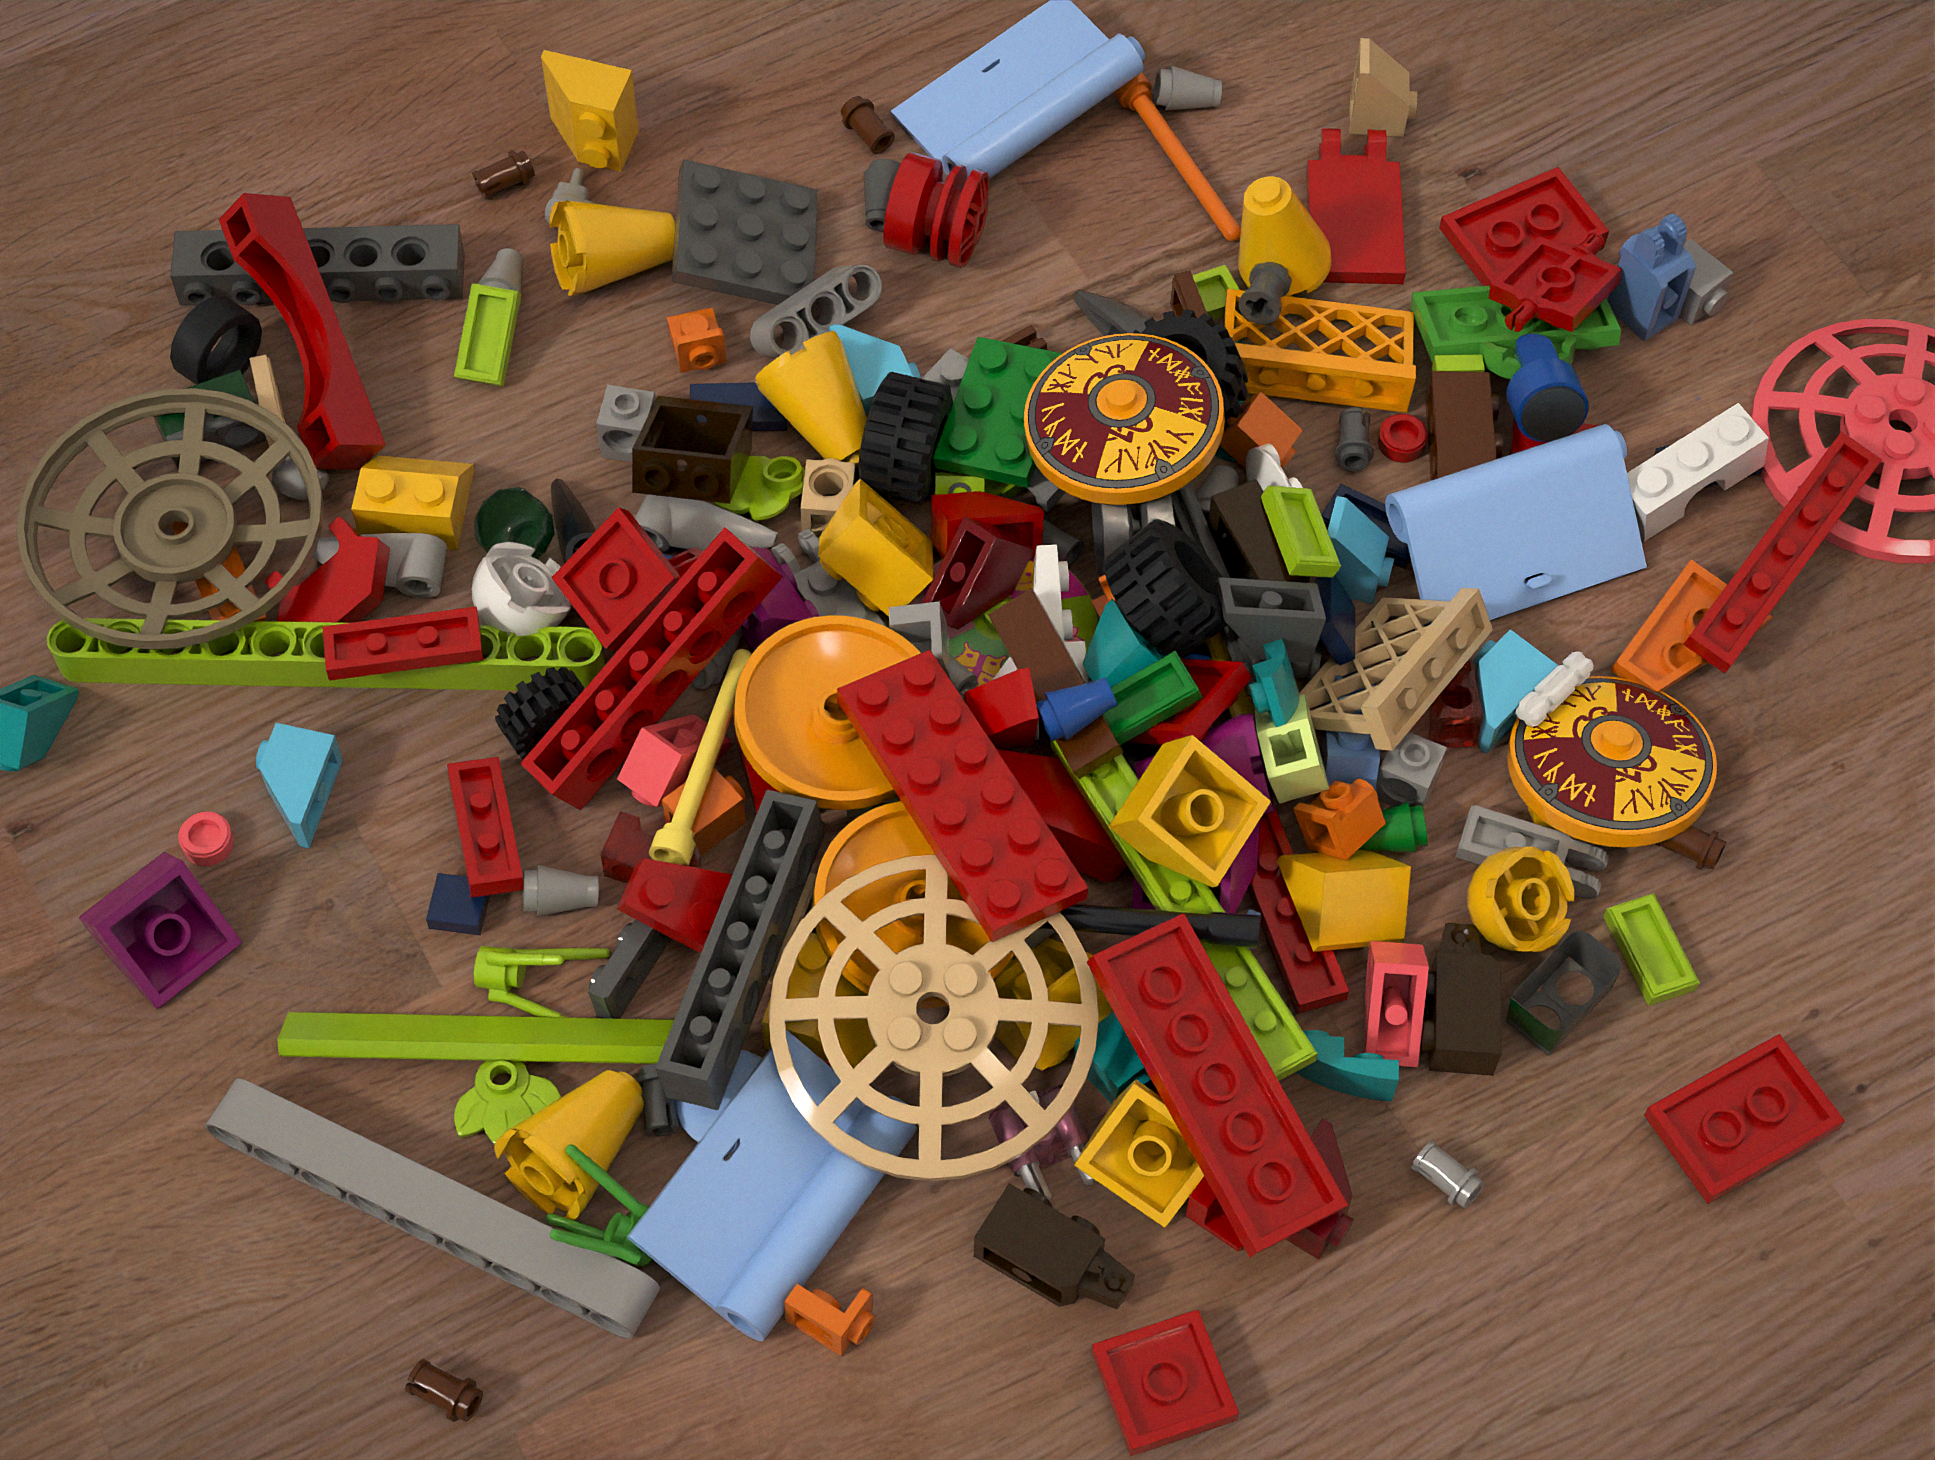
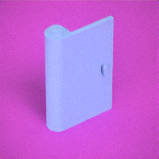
M1049 0L892 109L891 115L930 157L942 161L943 171L947 176L953 167L959 164L966 167L967 178L972 170L978 169L988 172L991 179L1142 73L1144 70L1142 61L1145 60V53L1139 42L1132 36L1126 38L1122 34H1117L1109 40L1071 0Z
M1607 424L1599 425L1388 494L1385 499L1388 521L1396 537L1401 542L1408 544L1420 600L1451 601L1461 588H1479L1489 620L1646 568L1647 565L1624 458L1627 456V446L1622 434L1617 430L1614 431ZM1542 573L1540 576L1525 580L1530 576Z
M786 1030V1039L794 1068L806 1092L818 1106L841 1080L827 1063ZM771 1047L626 1238L740 1332L754 1340L763 1342L784 1314V1301L796 1284L802 1287L805 1285L885 1173L866 1168L841 1154L810 1127L794 1106L779 1076ZM888 1096L892 1100L906 1104L895 1096ZM858 1098L834 1122L851 1137L873 1149L895 1156L901 1153L917 1131L915 1124H907L888 1118L869 1108ZM734 1149V1151L731 1153V1155L728 1157V1159H727L726 1161H724V1160L727 1158V1156L730 1154V1152Z

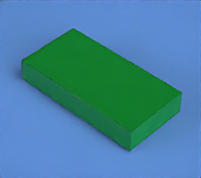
M1174 651L1111 687L1118 706L1105 712L1104 716L1118 742L1122 745L1203 697L1177 652Z

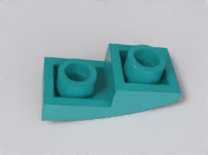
M1282 638L1262 645L1267 660L1252 665L1257 682L1249 684L1251 697L1258 714L1266 712L1275 727L1285 725L1291 719L1298 707L1300 697Z
M1321 1030L1303 1031L1318 1055L1315 1062L1295 1073L1316 1084L1348 1095L1372 1100H1393L1399 1082V1060L1384 1059L1383 1056L1375 1053H1361L1353 1057H1344V1037L1330 1036L1327 1032Z

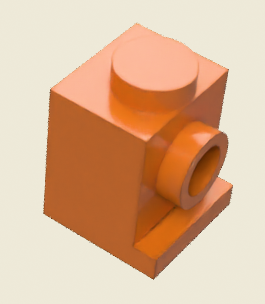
M1356 779L1351 784L1335 780L1329 785L1330 790L1321 792L1309 805L1299 802L1293 808L1309 850L1347 860L1386 824L1378 803L1377 792L1371 784L1363 779Z

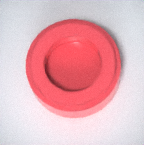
M215 812L194 814L182 824L179 830L178 840L185 857L196 865L211 866L218 864L228 857L234 846V835L228 821L222 815Z

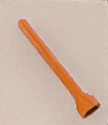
M1140 73L1113 92V94L1123 107L1138 112L1225 239L1230 242L1237 241L1241 235L1240 226L1151 101L1152 85L1144 73Z

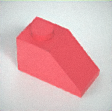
M691 714L642 727L617 780L630 788L633 797L639 802L653 807L663 806L662 799L686 782L708 723L697 715ZM727 736L724 737L715 764L729 750L733 742Z
M1370 941L1364 995V1053H1375L1383 1056L1384 1059L1399 1060V1066L1418 1067L1429 971L1423 945Z

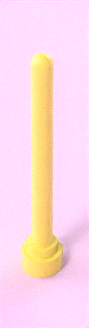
M739 649L732 656L672 821L666 823L663 829H659L655 833L649 850V855L653 860L689 866L696 848V843L693 840L694 833L691 828L733 716L732 708L735 705L738 680L746 662L751 656V653L746 649Z

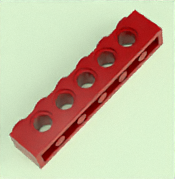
M724 527L520 764L553 796L582 810L628 757L641 728L656 724L783 576L750 546Z

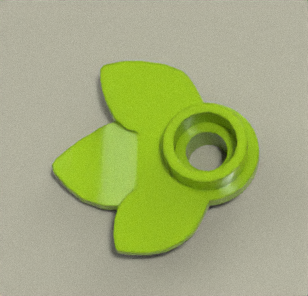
M749 456L730 504L714 502V505L735 514L750 512L752 519L755 521L775 517L788 507L791 499L802 494L805 469L793 457L781 456L769 459L765 456Z
M484 1061L476 1072L475 1086L467 1091L456 1105L454 1122L458 1136L461 1138L469 1137L485 1130L487 1137L495 1145L497 1139L504 1132L560 1099L561 1096L550 1080L529 1075L527 1067L522 1061ZM508 1073L511 1075L510 1081L504 1085H496L492 1082L493 1078L499 1074Z

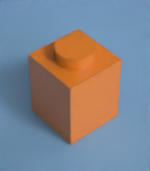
M1259 392L1240 404L1242 411L1237 418L1230 416L1227 419L1230 427L1224 431L1220 446L1246 469L1245 463L1248 451L1270 443L1276 449L1280 458L1281 468H1283L1296 453V449L1292 445L1303 430L1267 396Z
M715 768L712 770L691 828L694 833L693 840L696 843L700 857L746 823L744 809L746 795L743 789L732 776L727 775L723 777ZM685 783L662 799L665 824L672 821Z

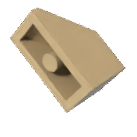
M1360 38L1350 94L1349 134L1367 135L1368 129L1386 130L1387 136L1404 137L1407 119H1415L1417 110V91H1410L1409 71L1371 39Z

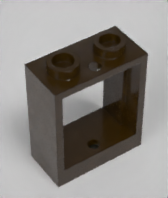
M657 396L632 448V493L730 504L752 450L753 406ZM697 416H705L707 422L702 423L698 421ZM683 460L687 465H678L677 461Z
M1257 479L1211 496L1207 524L1230 578L1309 583L1310 576L1289 575L1260 498L1264 491Z

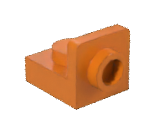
M713 307L667 317L668 331L681 373L692 370H706L715 365L727 363L725 337L722 328L718 327Z
M796 1284L784 1301L786 1322L841 1357L851 1342L856 1345L862 1343L876 1319V1316L872 1314L873 1293L865 1288L859 1291L845 1313L840 1311V1304L828 1293L820 1289H814L810 1292L799 1284Z

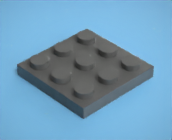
M683 159L678 176L672 282L779 305L814 281L818 190Z

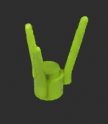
M481 946L474 965V984L478 988L489 989V1001L507 1003L537 1017L568 1018L561 1013L511 993V988H520L522 986L526 965H561L564 963V960L605 959L610 956V951L607 948L514 949Z

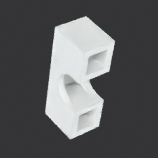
M1739 403L1627 473L1640 537L1644 542L1683 518L1686 505L1690 499L1708 484L1716 481L1725 491L1765 465L1769 437Z

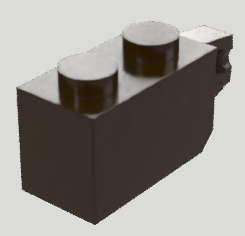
M1445 923L1440 949L1436 952L1431 970L1428 971L1425 1002H1429V1019L1423 1018L1420 1051H1429V1071L1493 1076L1502 1054L1501 965L1491 955L1482 954L1478 929L1475 925Z
M1009 1183L974 1237L973 1257L1059 1307L1074 1304L1079 1295L1118 1309L1130 1292L1135 1279V1274L1104 1251L1105 1238L1100 1236L1096 1226L1080 1216L1073 1215L1069 1218L1052 1208L1051 1202L1044 1195L1031 1188H1024L1022 1191Z

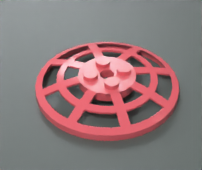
M1859 319L1839 322L1812 331L1793 342L1774 359L1763 375L1751 406L1750 417L1769 437L1765 465L1760 475L1775 499L1785 508L1828 450V448L1825 449L1817 432L1815 412L1841 416L1840 431L1882 459L1873 471L1880 474L1881 477L1878 489L1864 484L1855 496V498L1862 502L1874 505L1867 531L1853 527L1838 519L1824 539L1842 549L1872 559L1895 563H1934L1935 539L1903 540L1887 537L1893 511L1912 513L1935 511V494L1924 496L1898 494L1901 479L1913 480L1930 475L1935 479V385L1922 379L1924 363L1935 367V353L1926 351L1927 342L1935 345V329L1921 324L1893 319ZM1859 333H1889L1906 336L1907 344L1906 346L1899 344H1873L1850 350L1835 337ZM1812 345H1816L1831 357L1813 374L1803 393L1773 391L1778 377L1786 365L1798 353ZM1878 356L1905 358L1902 374H1883L1878 376L1862 359ZM1841 368H1844L1859 384L1848 399L1819 395V391L1825 382ZM1769 409L1799 411L1800 435L1811 458L1787 473L1779 462L1771 442L1768 423ZM1889 421H1903L1911 427L1912 431L1907 433L1902 430H1895Z

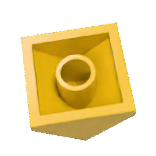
M1365 849L1357 850L1347 860L1323 853L1281 855L1277 860L1313 952L1369 947L1370 941L1401 943L1405 939L1411 866Z
M1135 1080L1114 1099L1074 1166L1164 1228L1204 1177L1161 1096L1138 1080Z

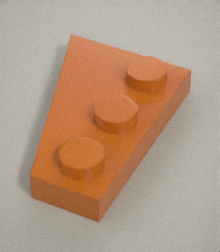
M1691 559L1613 664L1610 671L1619 678L1629 679L1655 692H1664L1709 663L1683 644L1727 584ZM1769 614L1758 630L1765 627L1773 616Z

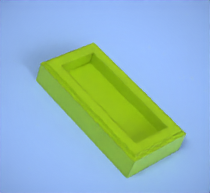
M472 283L454 373L455 378L504 387L522 296L520 292Z
M1267 486L1260 498L1289 575L1333 578L1341 565L1312 490L1309 488Z
M1654 893L1606 908L1603 918L1648 1006L1697 990L1700 982Z

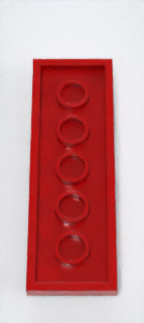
M931 650L837 688V702L991 942L1087 899L1089 887Z
M1184 913L1092 955L1087 961L1090 970L1249 1258L1338 1213L1348 1206Z

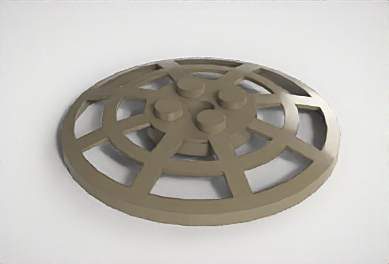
M196 388L164 389L134 395L103 407L75 424L48 449L30 475L19 503L16 528L19 554L32 586L44 603L67 624L88 636L119 646L141 649L180 648L209 642L235 632L263 616L288 594L304 574L316 551L323 527L324 501L319 475L308 449L293 429L274 413L250 400L225 392ZM169 413H185L182 440H170L151 444L122 456L106 436V434L121 426L143 418ZM206 414L224 416L246 423L263 432L275 442L255 462H252L248 457L232 448L203 441ZM89 446L106 468L85 488L76 503L74 512L44 507L46 496L59 474L76 455ZM289 456L298 467L306 485L310 514L309 519L281 523L279 500L268 476ZM180 457L178 473L160 475L144 482L135 471L138 467L157 460ZM201 458L223 463L241 474L222 489L213 481L199 476ZM115 482H118L128 493L119 505L114 519L91 516L100 498ZM255 488L264 504L266 524L238 525L233 506ZM172 522L188 523L186 530L178 535H166L163 533L165 527ZM38 525L69 532L71 557L82 579L53 590L46 579L39 560L37 544ZM86 535L113 538L121 558L95 572L87 554ZM306 539L295 563L274 588L260 599L247 589L267 567L278 542ZM262 544L253 562L237 579L222 565L230 555L234 545ZM134 573L156 583L151 603H143L125 597L110 588V586ZM205 577L218 590V592L196 601L172 604L177 584L192 582ZM96 594L101 600L119 610L146 618L140 634L121 632L91 623L78 616L68 606ZM228 601L240 610L239 613L230 618L203 628L174 634H163L168 618L200 614L221 606Z

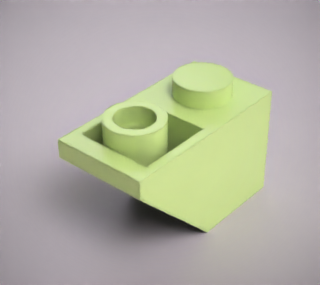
M1305 694L1300 695L1298 707L1291 719L1285 725L1275 727L1266 712L1258 714L1255 708L1257 736L1268 780L1278 802L1283 803L1330 790Z

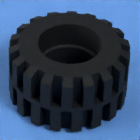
M1183 310L1182 316H1175L1174 311L1163 313L1164 319L1155 322L1153 317L1144 322L1146 329L1142 332L1135 329L1133 333L1154 335L1177 342L1197 354L1214 373L1222 392L1225 417L1224 431L1230 427L1227 419L1230 416L1237 418L1242 411L1238 401H1246L1248 390L1245 383L1248 382V377L1233 338L1230 337L1228 330L1222 323L1215 324L1213 317L1205 313L1197 319L1194 310Z
M889 372L880 383L868 413L859 456V479H862L880 496L922 505L931 495L935 487V473H940L941 469L935 468L933 457L953 405V397L949 385L895 372Z
M1155 519L1106 557L1104 561L1105 576L1118 606L1135 629L1147 641L1167 655L1176 651L1180 659L1182 657L1185 658L1228 625L1224 621L1216 586L1218 577H1222L1200 546L1174 525L1160 519Z

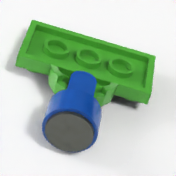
M1490 285L1412 292L1411 310L1414 312L1415 321L1431 362L1434 361L1435 355H1483L1484 366L1500 377L1511 379L1506 392L1507 401L1518 428L1526 437L1539 442H1550L1569 436L1582 425L1588 414L1589 402L1577 373L1571 364L1574 361L1575 349L1594 350L1600 347L1619 345L1621 328L1607 298L1573 332L1555 327L1537 318L1531 319L1520 332H1514L1515 327L1511 331L1505 324V317L1513 309L1489 299Z

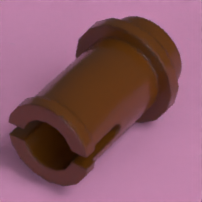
M856 96L843 105L841 109L843 125L847 129H853L868 145L873 154L882 153L892 145L895 134L891 129L887 128L874 112V104L869 99Z
M511 150L508 152L507 158L479 171L476 170L472 172L479 192L486 200L490 196L520 182L524 186L529 183L528 179L535 176V172L527 154L523 150L518 153Z
M1690 826L1680 834L1665 841L1655 843V845L1662 846L1697 862L1696 868L1700 870L1704 866L1713 870L1723 853L1726 841L1718 838L1719 832L1713 830L1710 835Z
M425 1359L420 1360L412 1369L407 1379L410 1382L405 1386L407 1393L416 1395L446 1411V1418L453 1422L458 1419L465 1422L469 1421L479 1408L483 1397V1391L476 1388L475 1380L468 1377L462 1381L437 1368Z

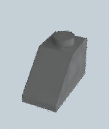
M1218 577L1216 586L1224 621L1261 660H1267L1262 645L1282 638L1290 662L1311 663L1326 621L1317 583Z

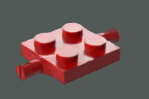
M1595 232L1590 233L1580 245L1575 247L1558 244L1539 236L1490 283L1489 299L1513 309L1505 317V324L1509 330L1512 331L1515 327L1514 332H1520L1531 319L1537 318L1555 327L1573 332L1620 284L1622 268L1604 262L1595 256L1605 247V240L1600 234L1595 237Z

